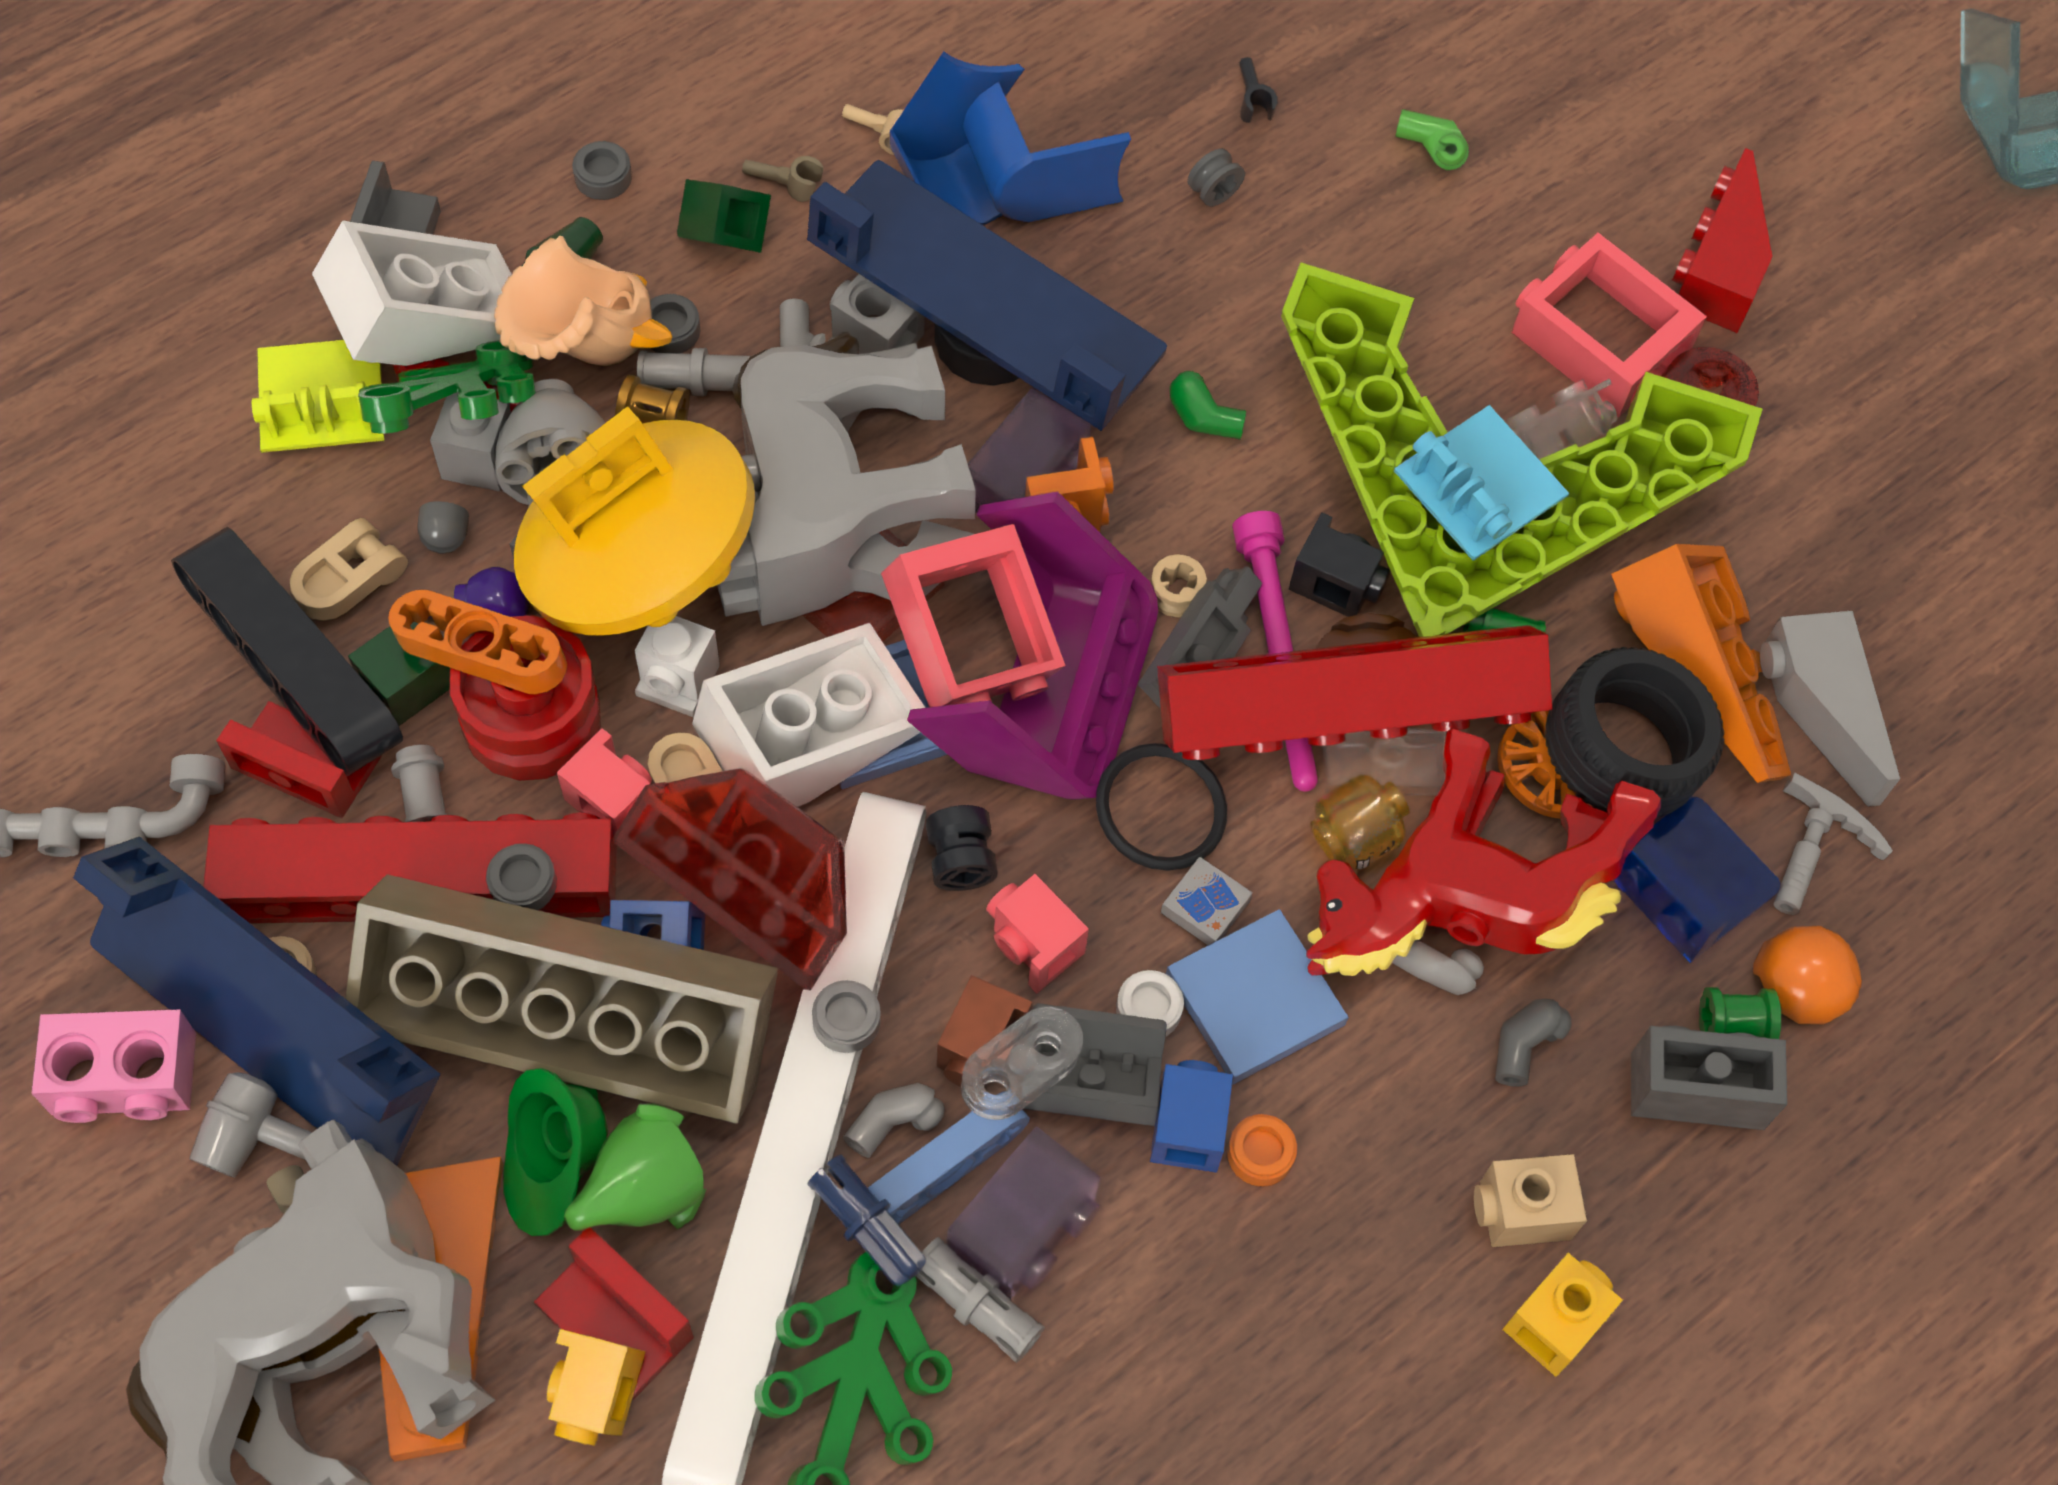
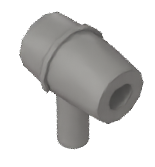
M229 1073L226 1075L212 1101H208L206 1104L208 1109L199 1128L189 1159L235 1178L258 1141L306 1160L298 1144L312 1132L270 1115L278 1094L268 1083L245 1073Z

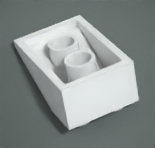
M349 221L341 222L312 273L353 360L403 366L476 350V347L480 344L500 340L501 335L497 334L495 329L496 320L494 313L497 308L498 296L502 293L501 289L507 278L512 275L496 244Z
M867 623L703 680L692 725L699 737L710 748L753 824L809 803L919 734L920 731L911 725L907 718L910 709L925 707L872 625Z

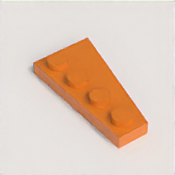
M501 1156L406 1173L432 1230L436 1263L443 1264L463 1275L469 1280L472 1288L469 1318V1353L473 1381H475L478 1340L481 1318L484 1316L490 1250L493 1248L496 1225L495 1212L504 1165ZM379 1348L389 1453L392 1460L397 1462L466 1448L470 1419L441 1440L417 1431L400 1385Z

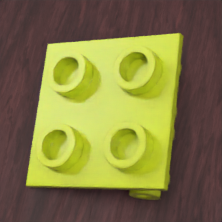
M344 340L257 348L259 398H252V412L255 423L260 424L261 453L385 441L384 434L371 432L370 423L362 420L358 397L359 389L370 385L382 384L381 363L353 360Z

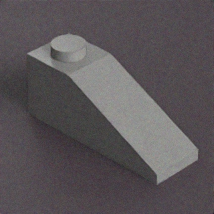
M1853 611L1780 617L1760 649L1761 669L1767 679H1772L1777 701L1868 807L1880 806L1898 783L1900 776Z

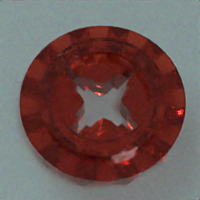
M1698 347L1681 353L1671 362L1664 376L1665 378L1699 389L1701 385L1706 389H1710L1714 386L1718 388L1725 384L1719 395L1756 406L1759 397L1758 382L1750 367L1736 355L1719 348Z

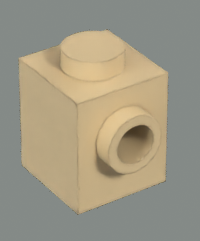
M1574 1154L1493 1161L1481 1179V1185H1476L1474 1189L1476 1218L1481 1227L1488 1226L1492 1247L1572 1240L1587 1222Z

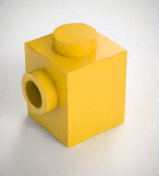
M1567 1253L1502 1330L1557 1377L1620 1305L1623 1299L1612 1291L1613 1284L1601 1269L1585 1260L1579 1262L1570 1253Z

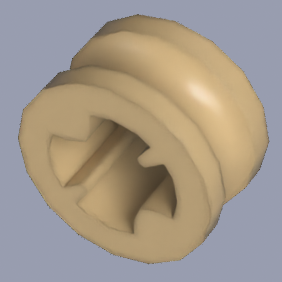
M1176 554L1166 556L1158 561L1153 568L1151 584L1157 596L1158 611L1167 616L1182 617L1198 590L1206 584L1205 570L1197 560L1186 555ZM1176 577L1187 581V586L1183 587L1180 594L1168 591L1169 584L1172 585Z

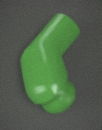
M1402 109L1395 137L1422 143L1433 161L1445 170L1460 168L1466 162L1469 155V147L1453 121Z

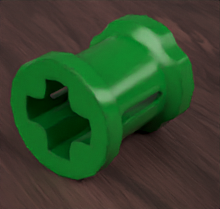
M1718 987L1704 988L1699 1005L1700 1031L1723 1034L1747 1033L1761 1038L1779 1039L1781 1031V1006L1778 994L1774 989L1766 988L1760 989L1757 995L1722 994Z

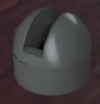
M435 501L423 504L419 508L417 524L421 542L430 551L439 554L453 552L462 545L466 538L469 512L465 508L449 502Z

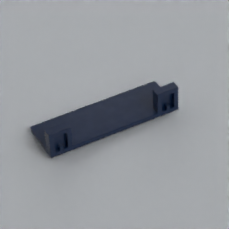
M876 160L846 193H842L832 185L824 182L810 196L807 234L809 242L1100 431L1106 427L1166 353L1167 344L881 160Z
M140 836L81 857L73 879L95 895L101 904L104 905L90 939L91 946L169 1010H181L195 1031L251 1076L268 1083L276 1091L278 1098L318 1129L328 1121L335 1120L345 1127L352 1140L363 1138L372 1144L378 1153L385 1156L396 1166L398 1165L441 1075L438 1071Z

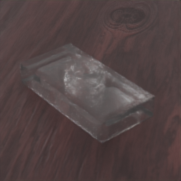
M1408 729V734L1405 736L1386 739L1372 738L1369 731L1345 733V742L1322 746L1325 794L1437 795L1446 778L1442 765L1447 731Z

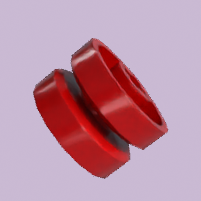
M535 615L514 616L512 618L548 629L557 637L567 661V670L562 681L547 692L528 694L450 668V697L458 715L462 734L474 758L491 772L514 780L548 779L557 775V772L599 731L601 727L599 694L595 685L592 662L577 636ZM477 631L461 645V649L466 652L481 651L491 644L494 634L489 631ZM511 644L510 651L515 652ZM541 653L536 660L543 662L546 659L544 653ZM521 658V661L524 667L526 668L533 661Z

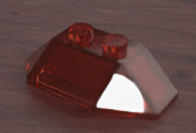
M739 768L694 776L669 783L660 782L645 785L611 840L804 990H811L847 934L844 841L746 769Z

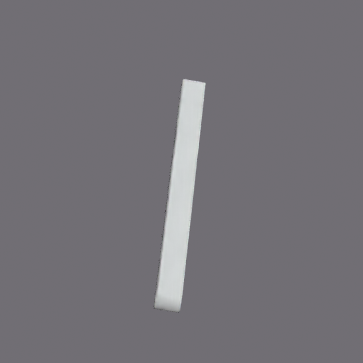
M862 792L859 797L664 1468L662 1485H742L762 1414L755 1403V1389L761 1379L773 1374L781 1341L776 1333V1321L784 1309L792 1306L821 1201L820 1196L807 1183L820 1168L827 1175L829 1173L827 1162L834 1155L863 1050L842 1053L831 1050L823 1045L817 1038L813 1028V1003L817 995L825 987L834 982L844 980L859 982L867 986L876 997L878 996L920 845L926 817V806L867 792Z

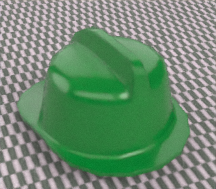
M544 1068L526 1070L518 1077L509 1095L508 1136L503 1170L504 1197L508 1212L518 1228L531 1236L550 1235L564 1224L565 1211L575 1199L578 1180L594 1167L603 1142L608 1137L606 1117L598 1102L597 1090L577 1084H565L557 1074Z

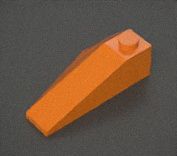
M1675 544L1612 573L1611 575L1617 588L1614 592V601L1620 616L1626 623L1631 624L1634 633L1649 651L1653 650L1658 654L1662 653L1681 663L1685 668L1693 672L1700 679L1701 683L1707 687L1708 692L1713 696L1712 699L1718 705L1717 709L1721 713L1724 743L1757 783L1781 780L1791 776L1774 708L1764 695L1757 693L1755 682L1758 680V673L1762 672L1760 654L1754 649L1750 650L1743 639L1740 625L1750 621V616L1745 598L1724 546Z

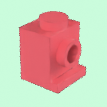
M603 728L557 772L564 800L580 813H590L598 816L600 819H611L616 842L620 846L634 831L642 833L647 830L661 813L663 804L653 796L651 788L653 780L651 775L633 757L625 754L620 759L616 756L612 735Z
M1036 874L1019 887L1015 883L1005 886L991 899L986 907V911L995 919L994 931L996 933L994 934L996 944L1011 962L1016 965L1024 962L1030 968L1028 985L1036 994L1085 954L1089 928Z

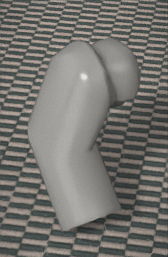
M788 299L781 303L780 347L795 345L812 347L825 343V334L820 333L814 336L809 332V305L805 301Z
M1420 940L1414 941L1406 957L1397 955L1392 962L1413 976L1454 995L1466 994L1475 989V980L1482 976L1484 970L1482 960L1468 949H1458L1452 953L1451 957H1448Z
M921 1083L882 1091L871 1099L845 1133L843 1139L854 1151L866 1158H870L895 1125L911 1121L912 1125L918 1130L929 1131L933 1129L944 1116V1104L934 1097V1089Z

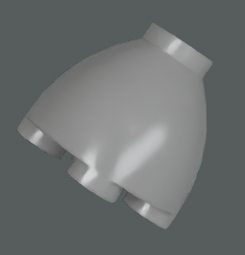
M545 379L534 383L536 393L525 402H520L514 408L500 430L497 440L495 478L503 492L519 503L528 505V508L533 500L522 486L565 454L567 456L587 440V436L605 424L599 413L575 395L573 388L568 383L557 379Z

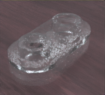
M1036 1008L1026 1013L975 1051L964 1065L961 1080V1094L969 1109L986 1119L1001 1120L1009 1118L1071 1073L1078 1064L1083 1046V1032L1077 1020L1071 1014L1059 1008ZM1042 1043L1051 1044L1057 1049L1058 1053L1052 1056H1045L1040 1054L1035 1047ZM989 1082H999L1007 1091L1000 1095H993L988 1093L983 1086Z

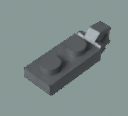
M1244 566L1243 569L1229 570V568L1223 569L1216 580L1208 581L1198 590L1139 681L1138 685L1160 709L1157 666L1234 658L1249 635L1251 629L1246 625L1248 617L1244 612L1262 585V582L1249 567Z

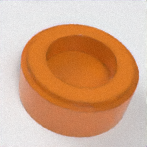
M1267 1114L1252 1115L1242 1120L1233 1130L1227 1148V1157L1233 1172L1241 1180L1254 1186H1270L1283 1180L1290 1172L1297 1155V1142L1290 1127L1279 1118Z

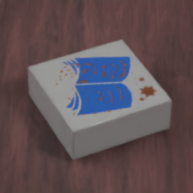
M1199 857L1162 904L1161 913L1205 944L1210 945L1224 937L1250 903L1253 892Z

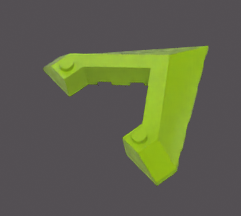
M1300 262L1281 317L1379 545L1384 552L1385 559L1419 637L1444 635L1454 631L1744 466L1748 460L1762 408L1645 372L1629 407L1624 424L1608 430L1605 437L1578 448L1577 444H1574L1539 459L1569 492V495L1472 561L1394 472L1397 466L1417 454L1413 449V445L1422 435L1429 431L1436 437L1448 433L1427 396H1420L1407 374L1408 364L1399 351L1414 298Z

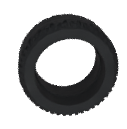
M1612 648L1611 650L1598 653L1582 663L1552 702V710H1549L1547 715L1545 743L1546 747H1548L1547 752L1551 757V763L1556 767V773L1561 775V780L1568 785L1567 787L1576 793L1575 795L1583 799L1586 804L1589 803L1593 808L1607 812V806L1615 785L1620 781H1624L1655 791L1661 798V808L1656 817L1658 818L1682 807L1714 772L1723 751V720L1720 718L1721 713L1717 709L1718 705L1712 699L1713 696L1708 692L1707 687L1701 683L1700 679L1693 672L1685 668L1681 663L1662 653L1658 654L1656 651H1648L1645 648ZM1595 704H1620L1632 708L1647 717L1665 737L1671 751L1672 765L1645 763L1620 750L1601 728L1596 715Z

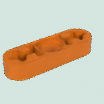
M414 590L402 595L394 602L389 611L388 620L390 627L401 648L411 655L528 694H540L553 689L562 681L566 674L567 661L559 641L554 633L543 627L430 590ZM429 616H432L436 626L425 623ZM413 622L419 623V624L415 627V629L412 630V628H411L410 625H411ZM489 631L494 634L491 644L481 651L466 652L461 649L464 639L474 632ZM511 644L515 652L510 651ZM541 653H544L546 657L543 662L536 660ZM521 658L533 661L526 668L524 667Z

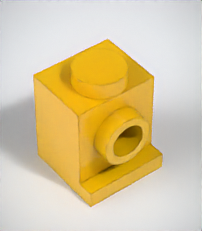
M560 1329L556 1343L568 1346L569 1349L566 1360H559L555 1365L547 1388V1401L553 1403L548 1419L557 1421L554 1435L596 1446L599 1433L622 1436L646 1351Z

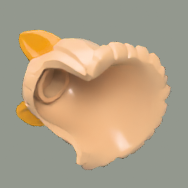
M559 236L556 240L549 238L538 249L532 251L523 266L513 270V274L507 278L501 289L502 293L498 296L497 308L494 313L496 333L501 335L500 343L504 347L509 348L510 351L523 356L526 355L533 360H539L541 357L551 360L556 358L558 352H561L586 363L609 366L621 363L634 354L638 348L661 347L671 343L672 334L669 329L652 319L650 297L646 288L647 281L644 277L630 272L616 271L594 260L580 257L567 245L563 236Z

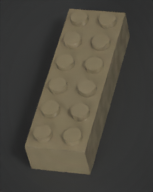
M387 874L357 903L345 999L400 1042L523 1072L529 1069L544 1068L557 1074L564 1082L738 1124L757 1088L778 968Z

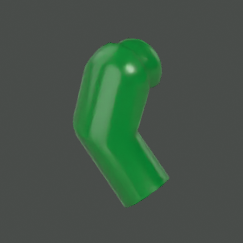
M1184 371L1171 382L1169 387L1170 401L1189 430L1241 440L1246 410L1217 405L1203 377L1197 372Z

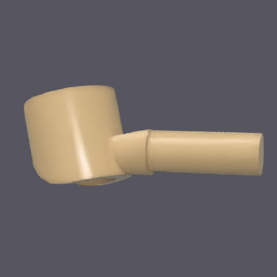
M846 104L842 116L871 127L877 132H881L879 138L880 146L886 152L894 155L890 147V130L903 110H893L886 117Z

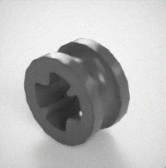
M1223 148L1213 150L1202 157L1188 175L1187 183L1189 187L1195 192H1201L1200 198L1206 206H1216L1229 199L1239 189L1245 178L1244 169L1240 164L1232 163L1233 158L1231 154Z

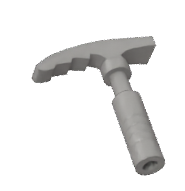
M1794 773L1786 782L1783 792L1801 800L1811 809L1808 811L1804 822L1807 827L1805 836L1802 841L1797 842L1774 901V907L1780 912L1789 915L1799 913L1821 854V849L1818 846L1822 834L1829 832L1833 820L1841 822V828L1857 834V839L1870 847L1871 853L1878 859L1884 860L1893 851L1882 834L1856 809L1837 795L1797 773Z

